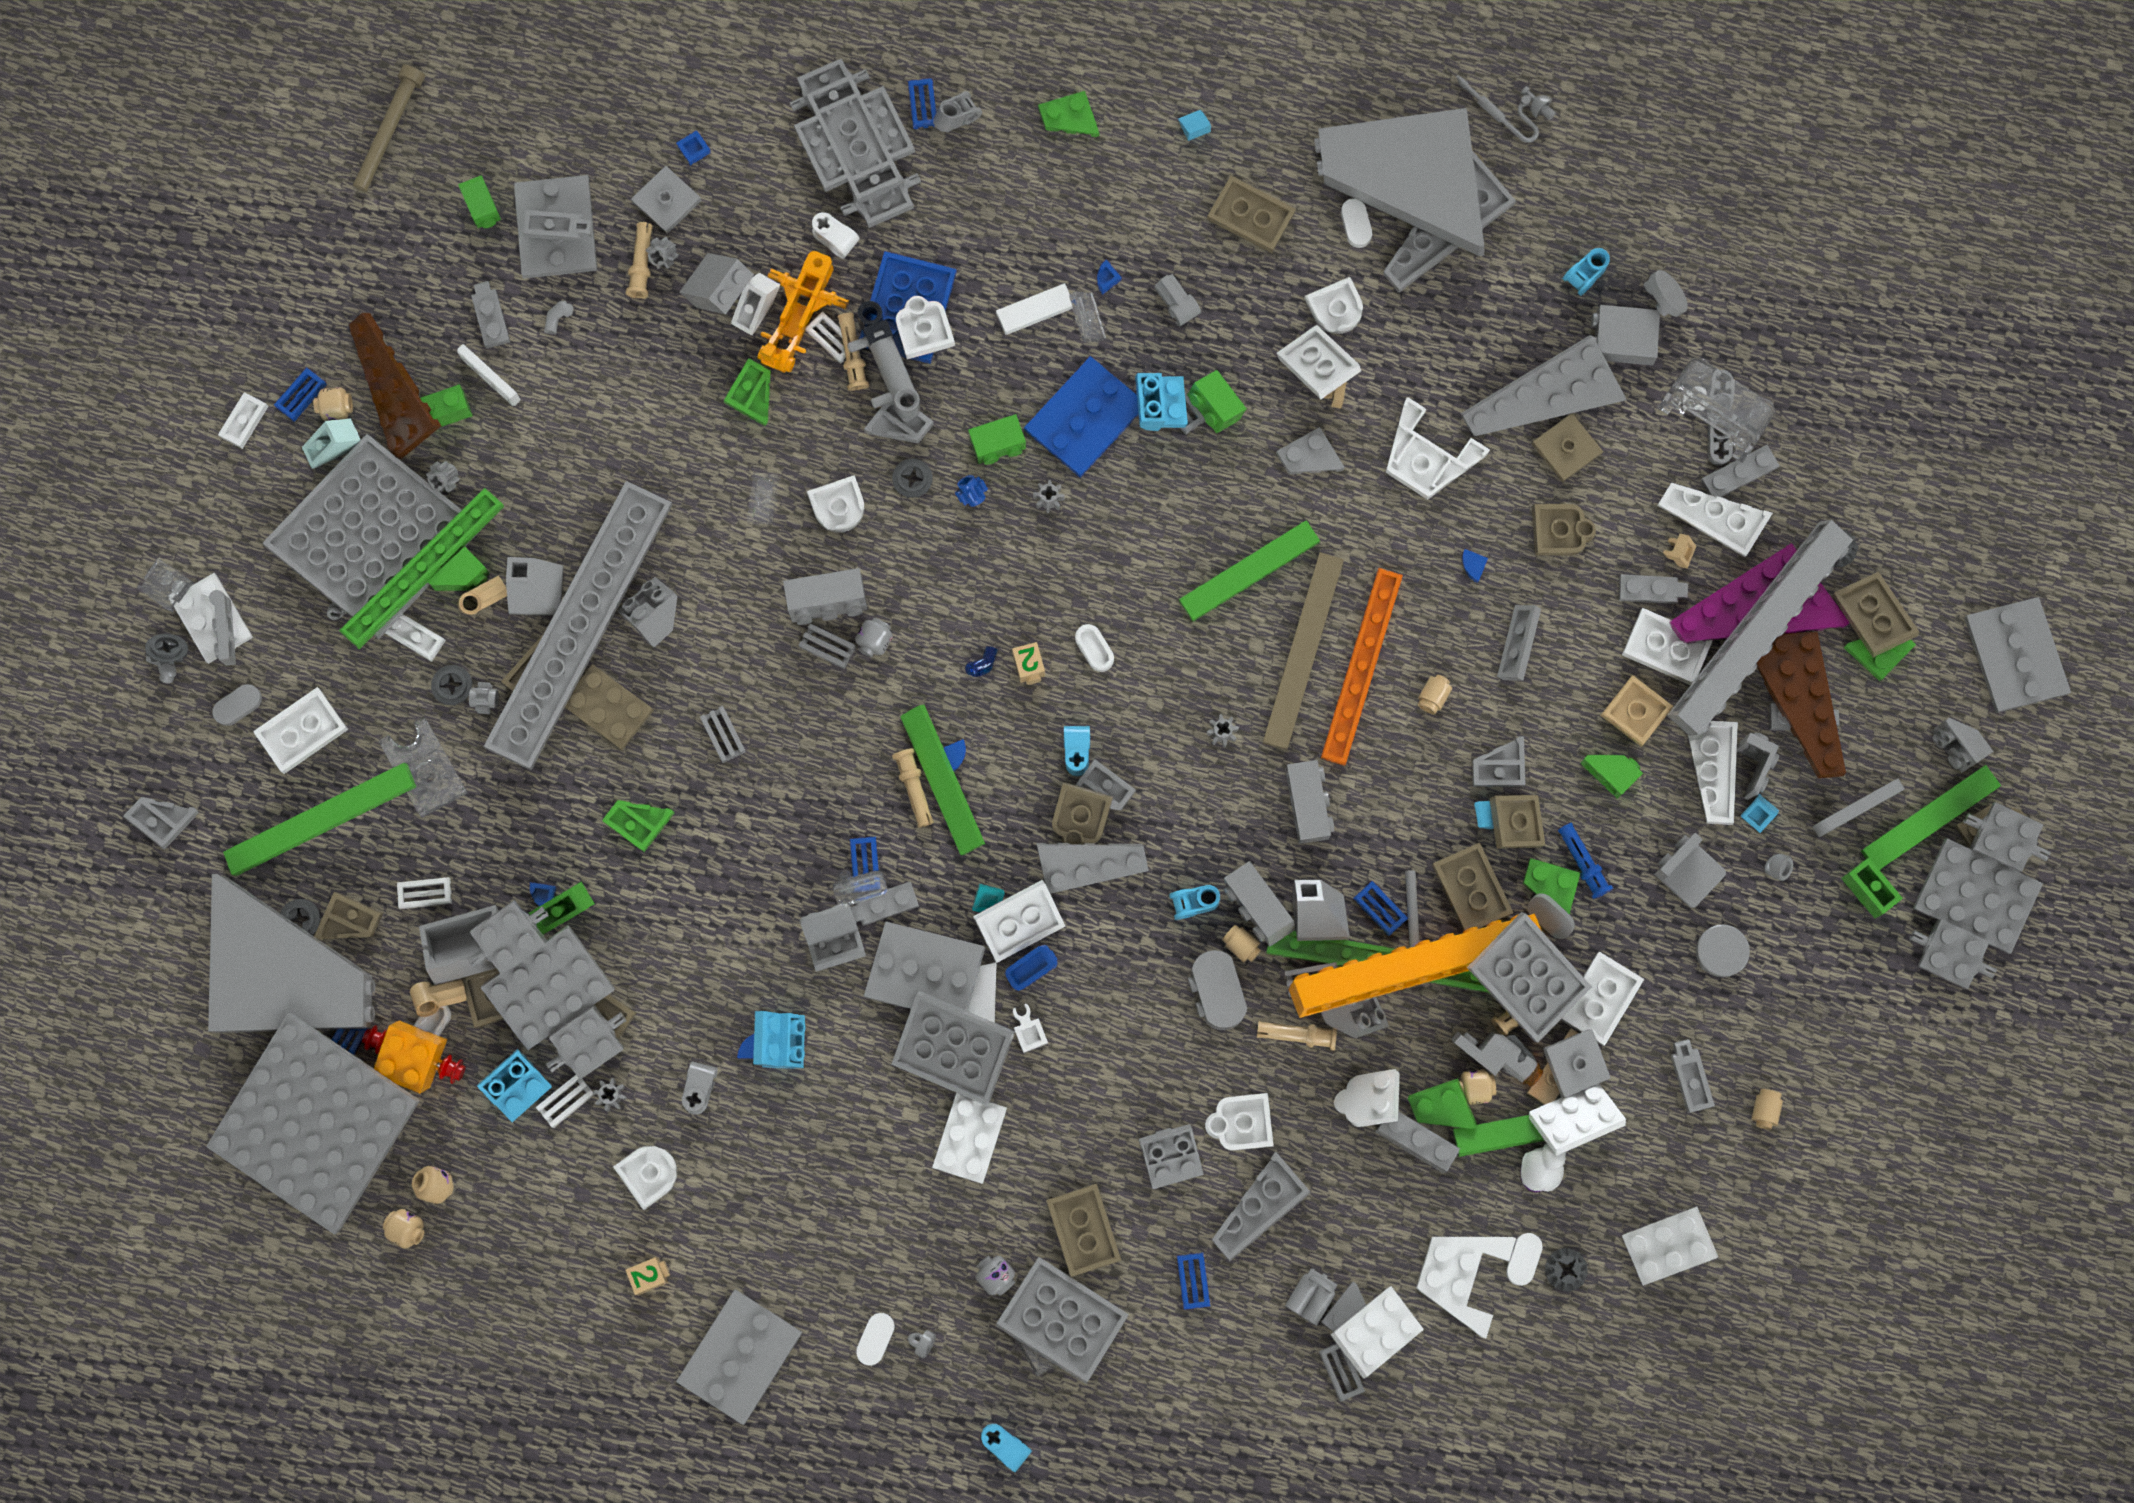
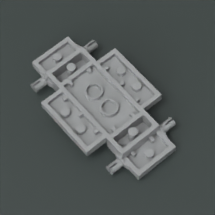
M841 58L797 77L803 97L789 103L793 112L807 106L814 115L807 120L795 124L794 129L824 191H829L848 182L853 195V202L840 206L841 211L845 217L858 210L870 228L913 209L914 206L908 195V188L921 183V180L917 173L904 179L899 174L894 163L901 158L915 153V148L884 86L861 95L857 84L870 79L867 70L864 69L852 75L846 69Z
M1996 802L1992 803L1988 814L1982 820L1969 813L1966 815L1965 818L1967 819H1964V823L1977 829L1970 848L1948 838L1944 839L1913 906L1914 910L1936 920L1928 937L1916 930L1911 934L1914 936H1910V940L1924 946L1923 955L1917 967L1964 989L1969 988L1973 977L1978 972L1991 979L1995 976L1993 973H1996L1997 969L1983 963V956L1988 945L2007 954L2012 953L2043 883L2020 872L2023 871L2028 858L2032 855L2047 861L2051 853L2037 846V838L2043 824Z
M514 900L470 931L477 941L480 950L467 959L472 967L487 959L500 972L481 985V989L525 1048L529 1050L549 1036V1039L558 1051V1056L546 1063L550 1071L553 1073L563 1064H566L572 1068L579 1079H582L624 1049L617 1039L614 1029L626 1022V1018L619 1012V1014L607 1021L594 1005L613 992L615 987L569 925L546 940L536 924L549 916L547 911L541 907L529 916V914L522 911Z

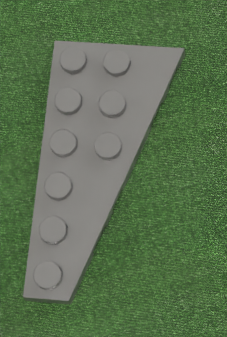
M1472 150L1483 229L1515 205L1516 200ZM1414 226L1408 238L1384 270L1383 275L1400 293L1456 250L1458 246Z
M1589 335L1460 414L1472 435L1478 436L1626 401L1627 399L1596 340L1592 335Z

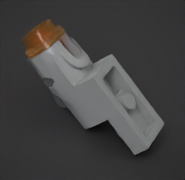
M1457 1031L1451 1039L1495 1076L1503 1068V1072L1517 1078L1523 1085L1527 1084L1532 1087L1543 1075L1544 1070L1540 1068V1064L1536 1062L1533 1055L1514 1034L1504 1036L1503 1034L1491 1032L1478 1048L1476 1045L1479 1042L1467 1032L1463 1036Z

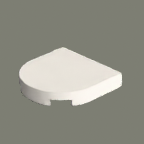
M1350 277L1305 296V301L1316 323L1323 330L1334 334H1342L1352 330L1359 323L1363 304Z
M855 475L807 491L817 521L829 531H849L857 526L860 522L859 520L863 517L864 501Z
M656 1146L641 1147L613 1166L643 1210L666 1195L674 1186V1181L677 1178L675 1160L666 1150Z

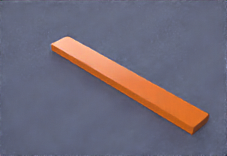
M1378 568L1320 759L1343 766L1346 765L1403 577L1401 574Z

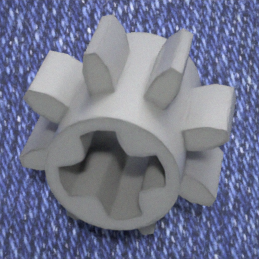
M657 237L650 242L651 246L646 249L648 261L657 266V269L663 265L668 269L674 264L673 260L679 256L676 253V244H673L667 237H664L661 241Z
M437 461L430 466L431 471L426 476H428V483L432 489L440 493L446 490L449 493L456 488L455 483L460 478H458V471L454 465L447 463V461H444L442 464Z
M1051 480L1045 485L1038 483L1039 492L1033 493V498L1039 499L1036 504L1037 509L1043 506L1046 508L1047 513L1054 507L1059 510L1060 505L1058 501L1065 500L1064 494H1058L1061 490V485L1054 486ZM1048 492L1052 493L1051 500H1046Z
M478 682V688L470 689L469 705L470 707H475L477 714H490V708H497L498 689H492L493 685L489 682Z
M1220 714L1217 722L1210 720L1209 724L1213 729L1208 730L1207 735H1213V745L1221 742L1225 748L1228 740L1236 741V737L1232 733L1237 732L1239 727L1232 725L1233 717L1227 720L1223 719L1222 714ZM1224 726L1228 728L1227 734H1218L1219 728L1222 729Z
M614 1078L610 1080V1084L600 1081L602 1087L599 1091H593V1093L599 1096L595 1104L599 1106L605 1103V1111L607 1112L610 1111L611 1106L621 1109L619 1105L620 1100L627 1099L626 1096L621 1094L625 1086L622 1084L616 1087V1080ZM608 1089L616 1091L613 1094L614 1099L612 1101L604 1099L607 1096L606 1091Z

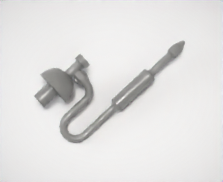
M1459 75L1456 76L1459 85L1470 92L1486 112L1498 123L1502 122L1523 142H1533L1539 135L1536 124L1523 113V107L1529 105L1530 101L1532 102L1530 110L1535 118L1542 113L1548 120H1551L1556 114L1549 107L1552 102L1550 97L1545 95L1535 97L1526 86L1520 93L1523 97L1518 106V114L1534 130L1533 136L1527 138L1505 119V115L1485 96H1480L1469 86L1465 79Z

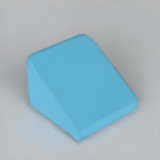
M1201 110L1178 118L1188 141L1211 132V124Z
M1759 794L1741 814V817L1761 833L1775 818L1779 810Z
M1490 801L1475 802L1478 827L1494 829Z

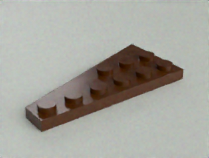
M361 313L349 324L350 333L354 339L390 453L398 459H402L439 429L441 424L438 419H433L430 415L431 408L429 405L421 401L419 389L403 364L397 363L393 357L395 352L391 346H387L383 341V333L370 313Z
M1818 631L1782 634L1773 641V647L1769 653L1762 656L1756 663L1765 681L1764 685L1782 716L1786 717L1791 726L1792 734L1798 738L1804 749L1803 753L1818 778L1842 777L1846 774Z

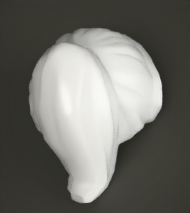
M1547 1143L1544 1147L1526 1152L1520 1170L1523 1185L1529 1191L1535 1193L1554 1190L1559 1186L1563 1178V1165L1565 1164L1566 1153L1564 1152L1556 1156Z

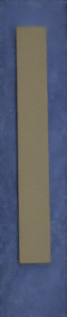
M1319 553L1262 744L1286 751L1288 749L1344 559Z

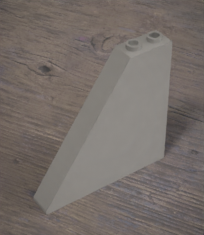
M1467 108L1318 129L1319 138L1314 139L1316 153H1321L1322 161H1317L1318 175H1324L1325 185L1473 254L1484 256V239Z
M212 874L208 1032L277 1031L285 1016L289 1013H292L316 1030L371 1028V1022L375 1019V1010L372 1006L375 982L372 980V975L229 878Z

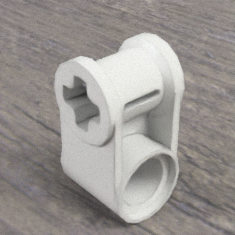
M818 213L812 220L814 238L842 259L847 256L860 239L855 231L843 225L828 213Z

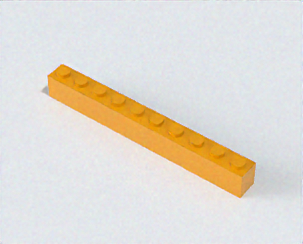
M1535 914L1528 915L1541 930ZM1518 915L1506 922L1501 920L1493 921L1487 927L1478 929V927L1468 928L1459 935L1449 933L1440 937L1437 941L1430 942V940H1424L1412 948L1398 947L1392 950L1390 954L1382 955V953H1376L1361 962L1351 960L1343 964V967L1334 969L1333 966L1321 969L1317 974H1300L1294 978L1289 987L1299 1018L1467 972L1469 971L1467 967Z

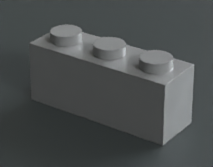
M1318 760L1288 764L1285 772L1298 844L1328 840L1331 837V832H1334V823L1332 816L1328 817L1326 807H1330L1328 792H1323L1322 782H1325L1323 766H1318Z
M1250 861L1224 877L1226 888H1224L1225 894L1231 902L1236 900L1240 906L1238 908L1239 913L1246 922L1249 920L1255 926L1253 932L1261 942L1265 940L1270 947L1295 930L1294 920Z
M1399 1111L1398 1121L1379 1124L1375 1133L1442 1173L1448 1171L1460 1150L1457 1146Z

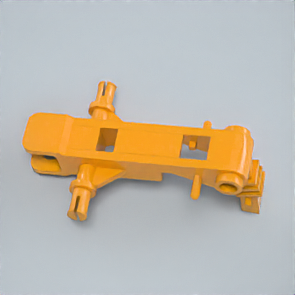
M811 251L804 262L798 279L791 277L788 272L783 274L772 268L770 269L768 278L779 282L780 286L784 287L787 303L780 316L781 322L774 334L770 335L765 332L760 334L762 337L769 339L768 344L763 345L758 353L757 359L761 360L762 364L783 373L786 371L791 372L796 361L793 358L795 352L806 353V349L798 345L813 313L827 305H835L844 310L847 309L849 300L837 296V293L834 291L831 293L825 291L834 270L829 256L817 251ZM800 295L810 298L807 306L797 302ZM783 335L791 338L787 350L776 347L779 340L783 339Z

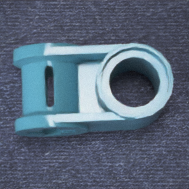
M1602 248L1591 250L1562 279L1565 282L1569 281L1578 290V295L1582 296L1606 271L1610 260L1609 254ZM1591 260H1600L1602 262V266L1598 267L1593 265Z
M1064 726L1066 769L1073 776H1082L1089 767L1090 726ZM1075 758H1080L1078 767L1074 766Z
M1212 885L1183 889L1169 894V898L1173 899L1176 911L1174 915L1175 920L1215 910L1220 903V893ZM1206 892H1211L1215 895L1216 900L1212 904H1205L1202 902L1201 896ZM1181 899H1183L1185 909H1183Z
M989 1424L982 1431L981 1439L983 1445L1013 1472L1019 1469L1032 1452L1028 1446L997 1424ZM996 1430L999 1431L998 1437L1000 1441L998 1443L995 1441L991 1444L988 1443L989 1437L987 1432L994 1433Z

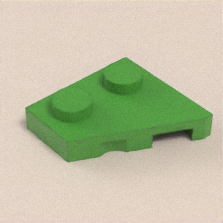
M1085 91L1038 105L1045 130L1065 131L1070 134H1090L1091 137L1099 136V130Z
M748 358L723 403L766 426L768 423L771 371Z
M1861 639L1848 643L1844 649L1874 677L1881 681L1916 644L1909 640L1875 657L1871 656Z
M618 800L602 821L641 851L645 852L674 815V811L667 808L661 809L651 807L650 805L632 804Z
M1530 858L1523 885L1536 895L1546 894L1570 914L1580 872Z
M1458 1078L1408 1096L1409 1103L1419 1123L1474 1129L1477 1126Z

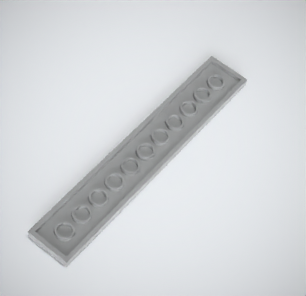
M625 482L484 744L485 749L532 770L671 509L672 502L630 482Z

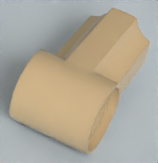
M498 575L478 587L463 593L458 599V608L466 615L476 614L480 610L507 597L506 586ZM467 596H472L476 599L477 606L472 611L466 610L463 606V600Z
M462 979L438 985H432L429 982H419L412 986L409 992L417 1015L421 1017L435 1014L439 1007L467 1001Z

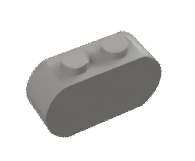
M1213 950L1205 952L1196 959L1191 970L1192 977H1188L1192 993L1197 992L1199 1002L1195 1003L1199 1017H1204L1205 1022L1212 1028L1229 1030L1236 1027L1242 1021L1247 1011V1005L1233 959L1222 951Z

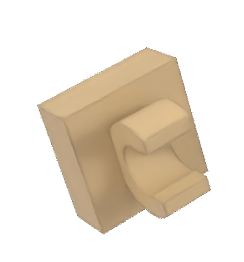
M1346 382L1324 397L1327 399L1333 398L1331 407L1342 408Z
M1679 534L1678 539L1669 538L1668 542L1674 546V549L1672 551L1664 550V555L1668 559L1674 560L1677 566L1688 569L1696 549L1695 543L1689 535Z

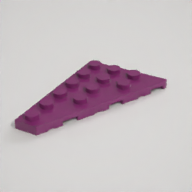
M1792 543L1671 620L1669 622L1670 627L1680 641L1687 644L1698 641L1706 642L1727 639L1795 554L1796 548ZM1820 582L1817 585L1819 587L1817 592L1812 597L1806 599L1802 604V611L1797 616L1791 618L1787 623L1788 628L1784 633L1791 634L1809 630L1822 631L1830 628H1844L1850 623Z

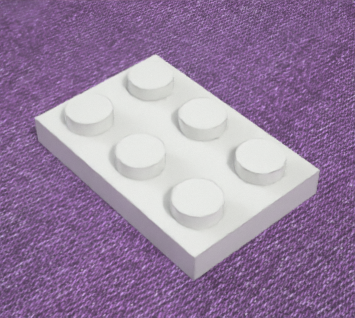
M1317 325L1277 352L1279 360L1320 399L1361 372L1360 365Z
M215 573L170 598L171 603L208 664L217 659L214 652L217 634L214 633L212 627V619L216 618L215 606L209 601V595L214 590H220L230 599ZM231 600L234 644L236 648L252 639L253 636Z
M1642 608L1622 656L1691 685L1698 677L1713 640L1706 642L1698 641L1691 644L1683 643L1670 627L1669 622L1671 620Z
M317 687L253 732L279 770L285 774L346 732L348 728L322 691Z
M1043 880L973 916L996 963L1065 927Z
M1598 952L1583 976L1592 988L1562 1017L1561 1021L1579 1032L1592 1029L1597 1043L1605 1046L1644 979L1601 952Z
M1596 1084L1569 1097L1557 1099L1529 1112L1530 1121L1556 1156L1619 1129L1626 1124L1625 1117L1600 1084Z
M956 1093L932 1168L983 1184L1007 1107L991 1102L988 1105H984Z
M1697 1207L1622 1235L1643 1286L1718 1258Z
M1390 1286L1335 1330L1331 1336L1364 1379L1424 1329Z

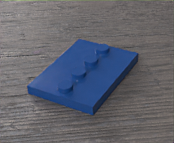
M884 251L870 301L878 303L882 308L883 320H887L899 354L901 357L906 358L896 325L897 313L905 308L906 302L913 296H921L928 302H939L944 307L946 313L957 269ZM867 314L865 319L871 321L874 320L877 316L874 314ZM861 330L859 339L864 337L863 330ZM934 352L911 359L931 364Z
M1090 356L1024 427V431L1081 478L1139 415L1137 395Z

